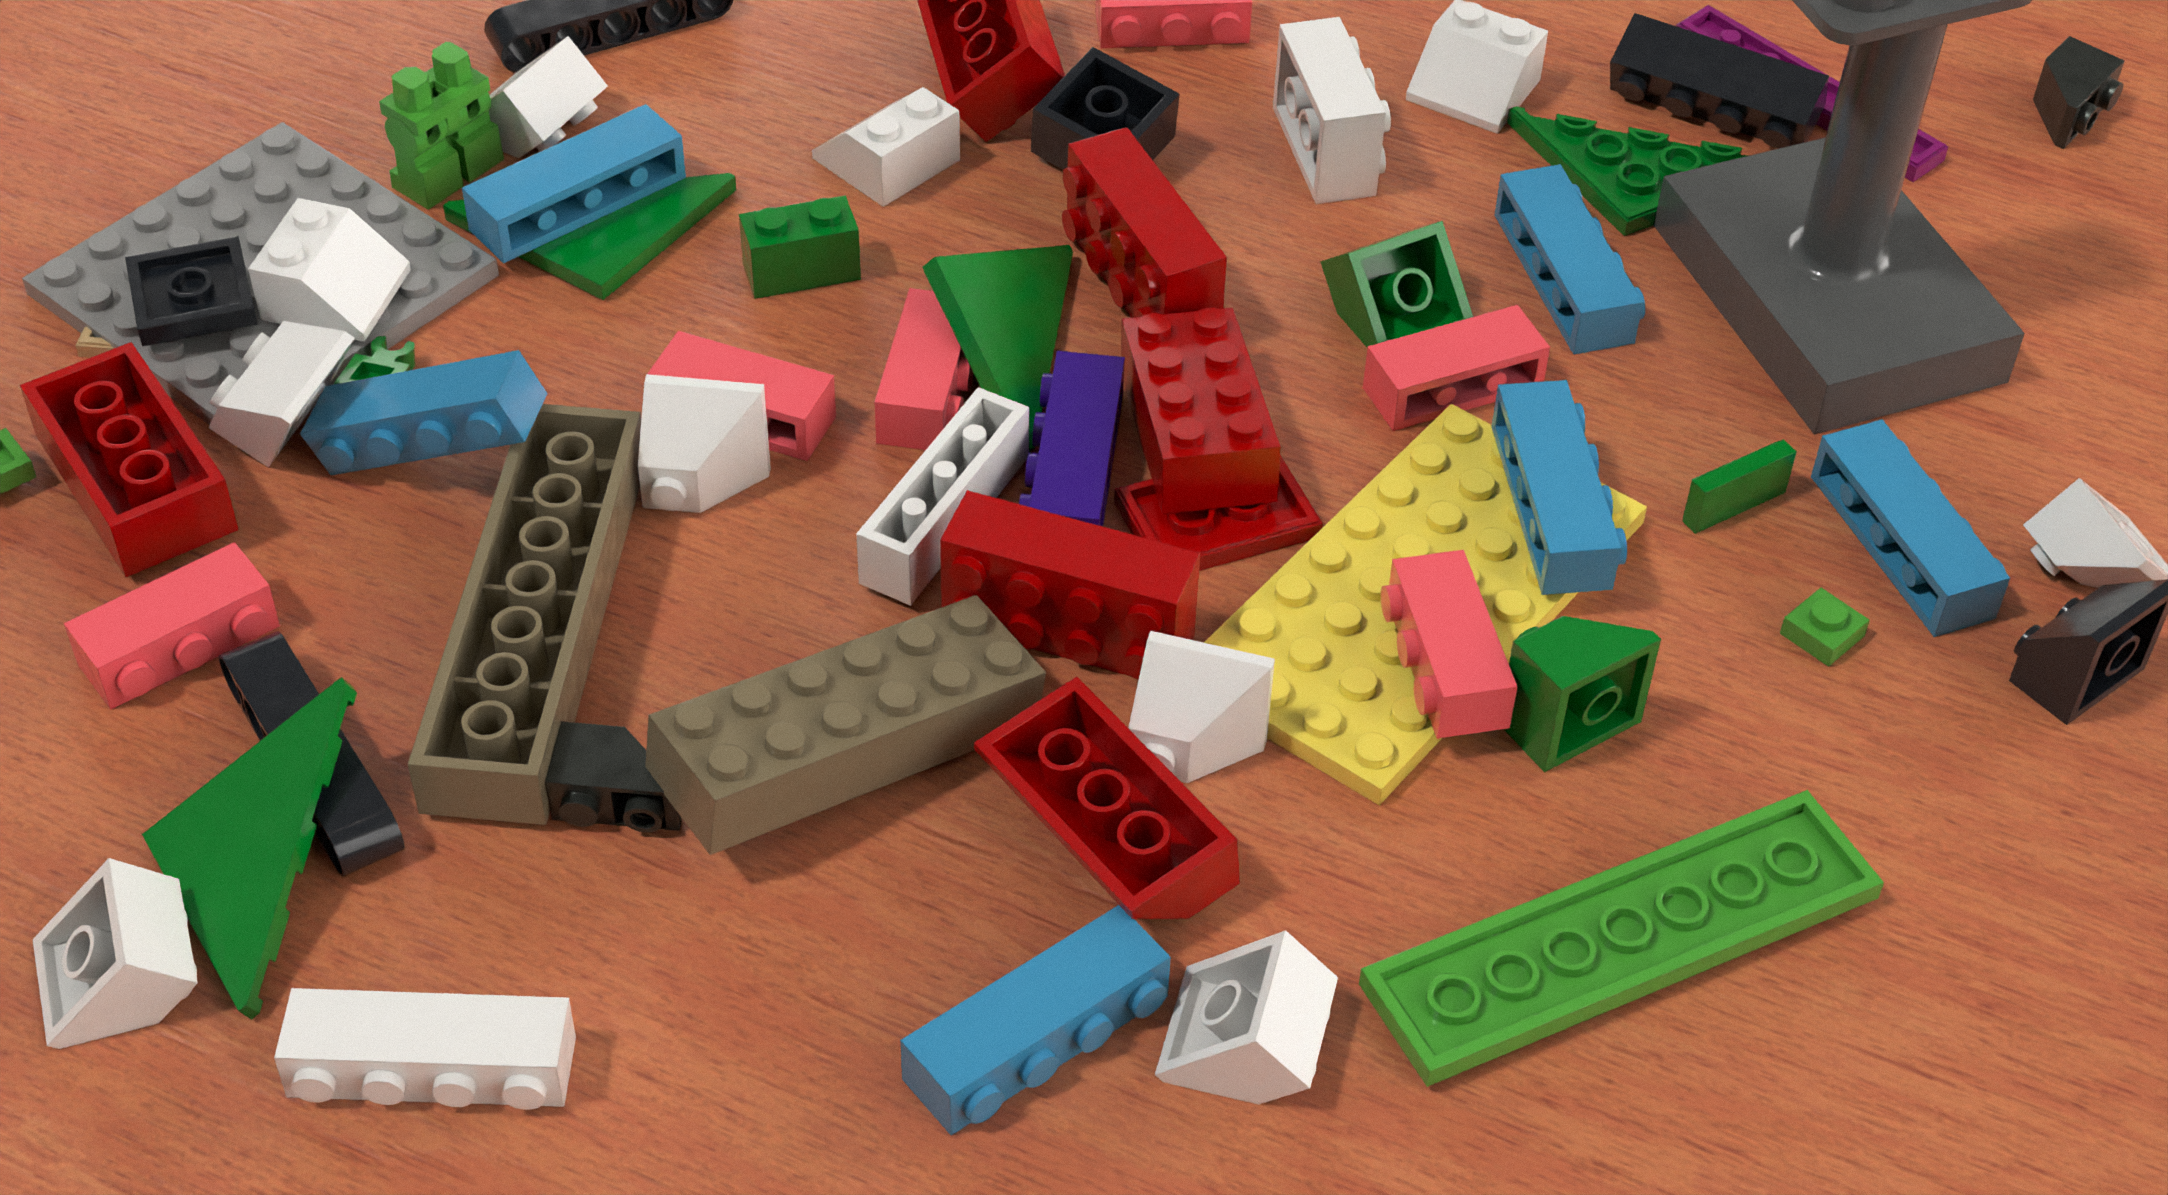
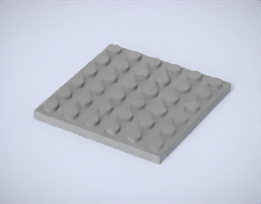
M281 122L190 178L181 181L178 185L145 205L138 207L135 211L105 229L93 234L90 238L60 256L48 261L45 265L23 277L22 280L28 296L80 333H82L84 327H87L93 332L94 337L103 338L113 348L132 342L168 396L210 425L217 410L215 406L210 404V400L229 374L239 379L249 366L242 359L255 339L262 332L271 338L281 325L260 320L248 268L297 198L350 208L410 262L411 271L365 342L353 341L330 385H334L335 380L355 353L371 356V342L376 337H386L388 350L499 276L496 258ZM239 236L258 324L237 328L232 331H221L180 339L175 342H164L142 347L137 330L125 257Z

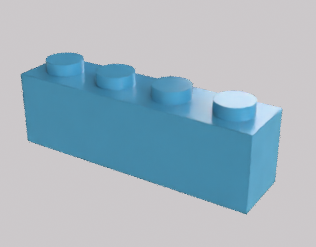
M647 104L635 108L462 187L469 231L504 264L686 178L682 135Z
M1561 164L1501 174L1494 216L1573 355L1635 344L1639 320L1645 316L1644 296L1638 287L1633 286L1625 273L1620 255L1612 251L1604 238L1599 220L1595 217L1592 218L1583 203L1578 185L1571 183Z
M516 350L325 386L300 435L330 475L343 474L525 442L548 393L521 352Z
M1567 380L1498 385L1491 428L1541 594L1613 590L1618 565L1625 564L1627 559V541L1624 530L1622 528H1615L1612 519L1613 500L1611 490L1608 485L1601 486L1598 477V452L1595 444L1587 443L1584 434L1585 414L1582 404L1574 403Z
M1883 419L1823 435L1811 478L1933 637L1996 619L2010 581V577L2006 573L2003 564L1991 555L1975 535L1969 522L1958 514L1941 493L1936 481L1929 478L1912 457L1906 444L1895 436Z
M1118 905L901 1039L902 1080L950 1135H953L970 1123H982L993 1116L1004 1101L1026 1087L1035 1088L1045 1083L1052 1077L1060 1065L1082 1051L1089 1053L1101 1047L1109 1039L1113 1031L1135 1017L1145 1018L1154 1013L1162 1005L1165 998L1168 997L1171 957L1135 919H1132Z

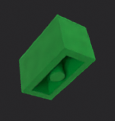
M846 195L820 198L815 201L776 208L769 207L759 211L739 214L742 261L754 299L861 280L859 229Z

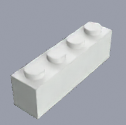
M979 387L974 391L856 533L859 584L912 605L941 568L940 539L966 491L969 490L997 498L1027 460L1029 453L1028 406Z
M291 988L274 1059L286 1097L300 1098L308 1102L319 1103L330 1099L369 1100L381 1105H393L401 1101L438 1102L449 1107H465L470 1104H496L531 1110L540 1106H565L576 1034L570 1001L566 997Z

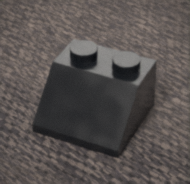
M2168 579L2103 585L2082 600L2077 597L2071 599L2062 607L2051 622L2043 627L2034 625L2021 636L2014 648V654L2018 657L2009 681L2064 724H2069L2145 669L2168 615Z

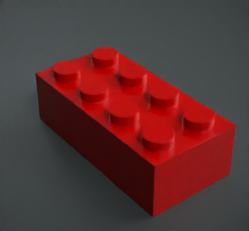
M917 0L946 101L959 110V118L985 142L991 140L1001 131L1013 126L1020 117L1034 108L1065 76L1040 0Z
M1125 127L1069 143L1068 167L1063 170V183L1067 192V210L1062 212L1063 228L1068 239L1072 242L1076 241L1086 254V259L1092 272L1100 274L1107 283L1115 304L1120 308L1124 307L1130 317H1141L1149 313L1172 314L1192 312L1203 308L1223 309L1227 267L1226 255L1131 131Z
M1203 308L1192 312L1172 314L1149 313L1141 317L1122 318L1121 357H1125L1124 385L1150 475L1153 479L1161 513L1170 514L1278 502L1281 446L1233 308Z
M132 342L20 385L36 437L125 577L239 530L225 478Z
M969 490L963 496L940 539L941 608L977 595L1026 649L1049 653L1073 660L1079 664L1099 667L1139 680L1150 631L1193 640L1195 637L1200 566L1199 552Z

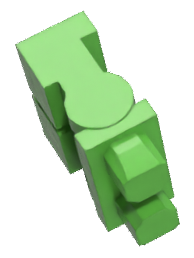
M445 42L432 50L433 68L424 72L417 67H405L391 76L393 93L379 101L381 114L387 117L385 131L391 145L394 147L397 166L389 170L392 188L428 210L464 186L463 179L470 183L504 160L498 125L490 121L491 98L488 93L490 91L489 77L473 69L468 52L451 42Z

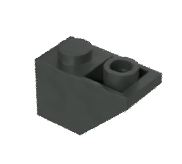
M2071 36L2045 59L2033 101L2054 145L2064 149L2079 133L2086 135L2091 130L2103 109L2110 111L2114 107L2124 86L2118 79L2125 60Z
M561 721L545 781L552 820L565 821L578 827H587L593 824L628 826L633 830L645 833L654 832L658 829L679 831L682 821L681 816L665 797V792L645 767L646 749L625 727Z

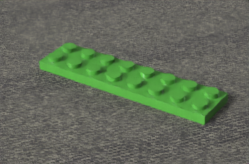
M1806 790L1363 967L1360 972L1359 986L1428 1087L1879 898L1884 882L1811 793Z

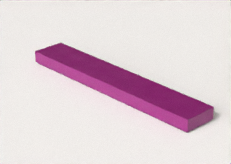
M1710 5L1705 6L1676 24L1677 27L1825 74ZM1830 76L1826 104L1816 125L1828 131L1840 83ZM1918 129L1905 178L1914 182L1944 162L1948 146Z

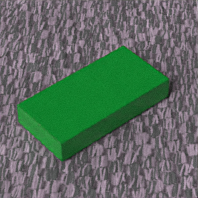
M1783 439L1693 478L1682 522L1696 534L1786 493L1797 451Z

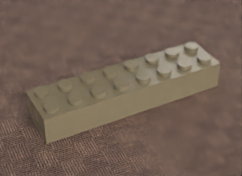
M543 404L526 441L510 445L408 761V769L419 814L539 825L547 824L550 806L545 781L561 721L575 722L640 488L638 455L641 412Z

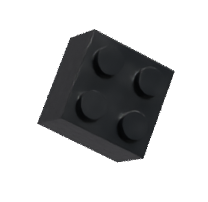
M1092 47L1033 108L1031 152L1064 170V168L1068 167L1069 143L1127 127L1150 158L1154 160L1175 137L1180 94Z

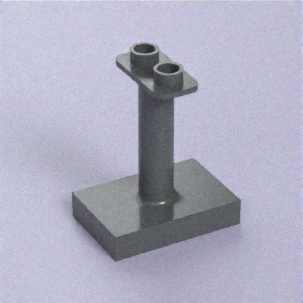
M1792 0L1827 39L1838 44L1849 45L1826 138L1664 176L1654 227L1814 435L2008 383L2025 333L1901 189L1947 25L2020 8L2030 4L2032 0Z

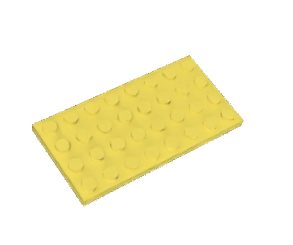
M1450 404L1204 643L1274 658L1267 739L1380 806L1442 739L1436 738L1428 714L1421 715L1418 712L1414 698L1415 678L1411 667L1403 668L1397 650V628L1394 622H1386L1382 612L1381 588L1382 586L1389 585L1392 559L1464 550L1508 664L1513 640L1517 639L1520 634L1531 627L1540 628L1550 623L1579 592L1541 594L1491 424ZM1609 487L1613 500L1612 519L1615 528H1622L1624 530L1627 541L1644 523L1647 506Z

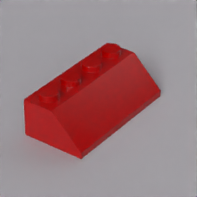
M1077 676L974 742L975 751L1132 919H1190L1240 884L1237 838Z

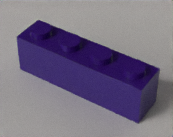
M1057 351L1053 374L1043 373L1041 380L1040 407H1047L1046 413L1036 412L1034 418L1032 445L1040 447L1039 453L1029 452L1027 456L1025 487L1032 488L1031 494L1021 493L1019 504L1104 526L1123 403L1125 357Z

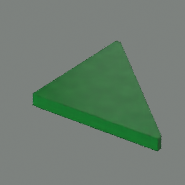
M1518 106L1510 108L1507 124L1551 166L1561 164L1571 183L1578 185L1582 196L1623 236L1654 225L1664 176L1747 156L1741 155L1743 149L1741 147L1701 141L1700 147L1668 141L1669 134L1628 127V132L1622 133L1596 128L1597 121L1556 114L1555 120L1530 116L1525 111V108Z
M731 173L686 177L519 256V258L604 300L737 190L736 177ZM464 200L448 201L443 205L445 220L472 233L468 228Z
M1070 245L934 257L922 268L980 387L1029 407L1030 452L1035 448L1032 445L1035 413L1042 412L1043 407H1040L1043 373H1050L1073 250Z
M342 677L142 834L163 874L179 879L184 910L187 913L190 924L237 1010L251 1020L260 1013L263 1000L258 998L268 962L276 961L290 915V911L285 907L296 873H303L317 824L312 821L322 787H329L343 740L338 737L346 707L353 706L356 699V690Z

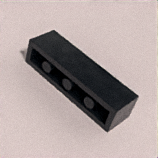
M1634 13L1610 61V89L1617 91L1623 97L1633 101L1644 100L1665 107L1677 116H1692L1713 123L1725 132H1740L1761 139L1769 146L1777 149L1808 142L1826 104L1829 75Z

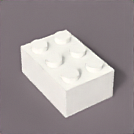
M1340 17L1280 24L1273 109L1315 203L1322 204L1376 196L1379 174L1384 173L1386 169V157L1382 143L1384 132H1388L1391 127V115L1386 100H1380L1377 95L1371 69L1364 68L1360 60L1359 46L1354 36L1349 37Z

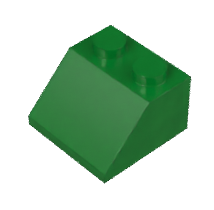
M1443 221L1418 227L1320 261L1337 314L1366 347L1473 317Z
M1562 616L1540 628L1531 627L1525 630L1517 639L1513 640L1509 666L1517 684V693L1510 728L1503 730L1543 772H1546L1642 722L1661 638L1650 630Z

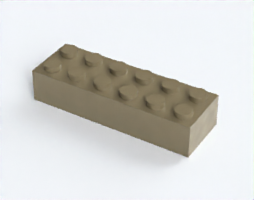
M975 595L649 714L645 767L665 792L664 795L707 852L712 855L974 751V742L1041 700L1046 671L982 600Z

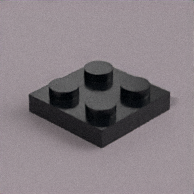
M239 236L125 257L137 330L142 347L164 342H175L180 339L221 331H232L237 328L258 324Z

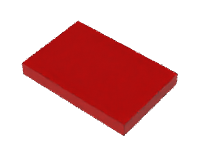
M1281 455L1278 502L1162 514L1154 489L1153 479L1115 488L1114 503L1132 535L1199 552V571L1307 542L1323 527L1322 521Z

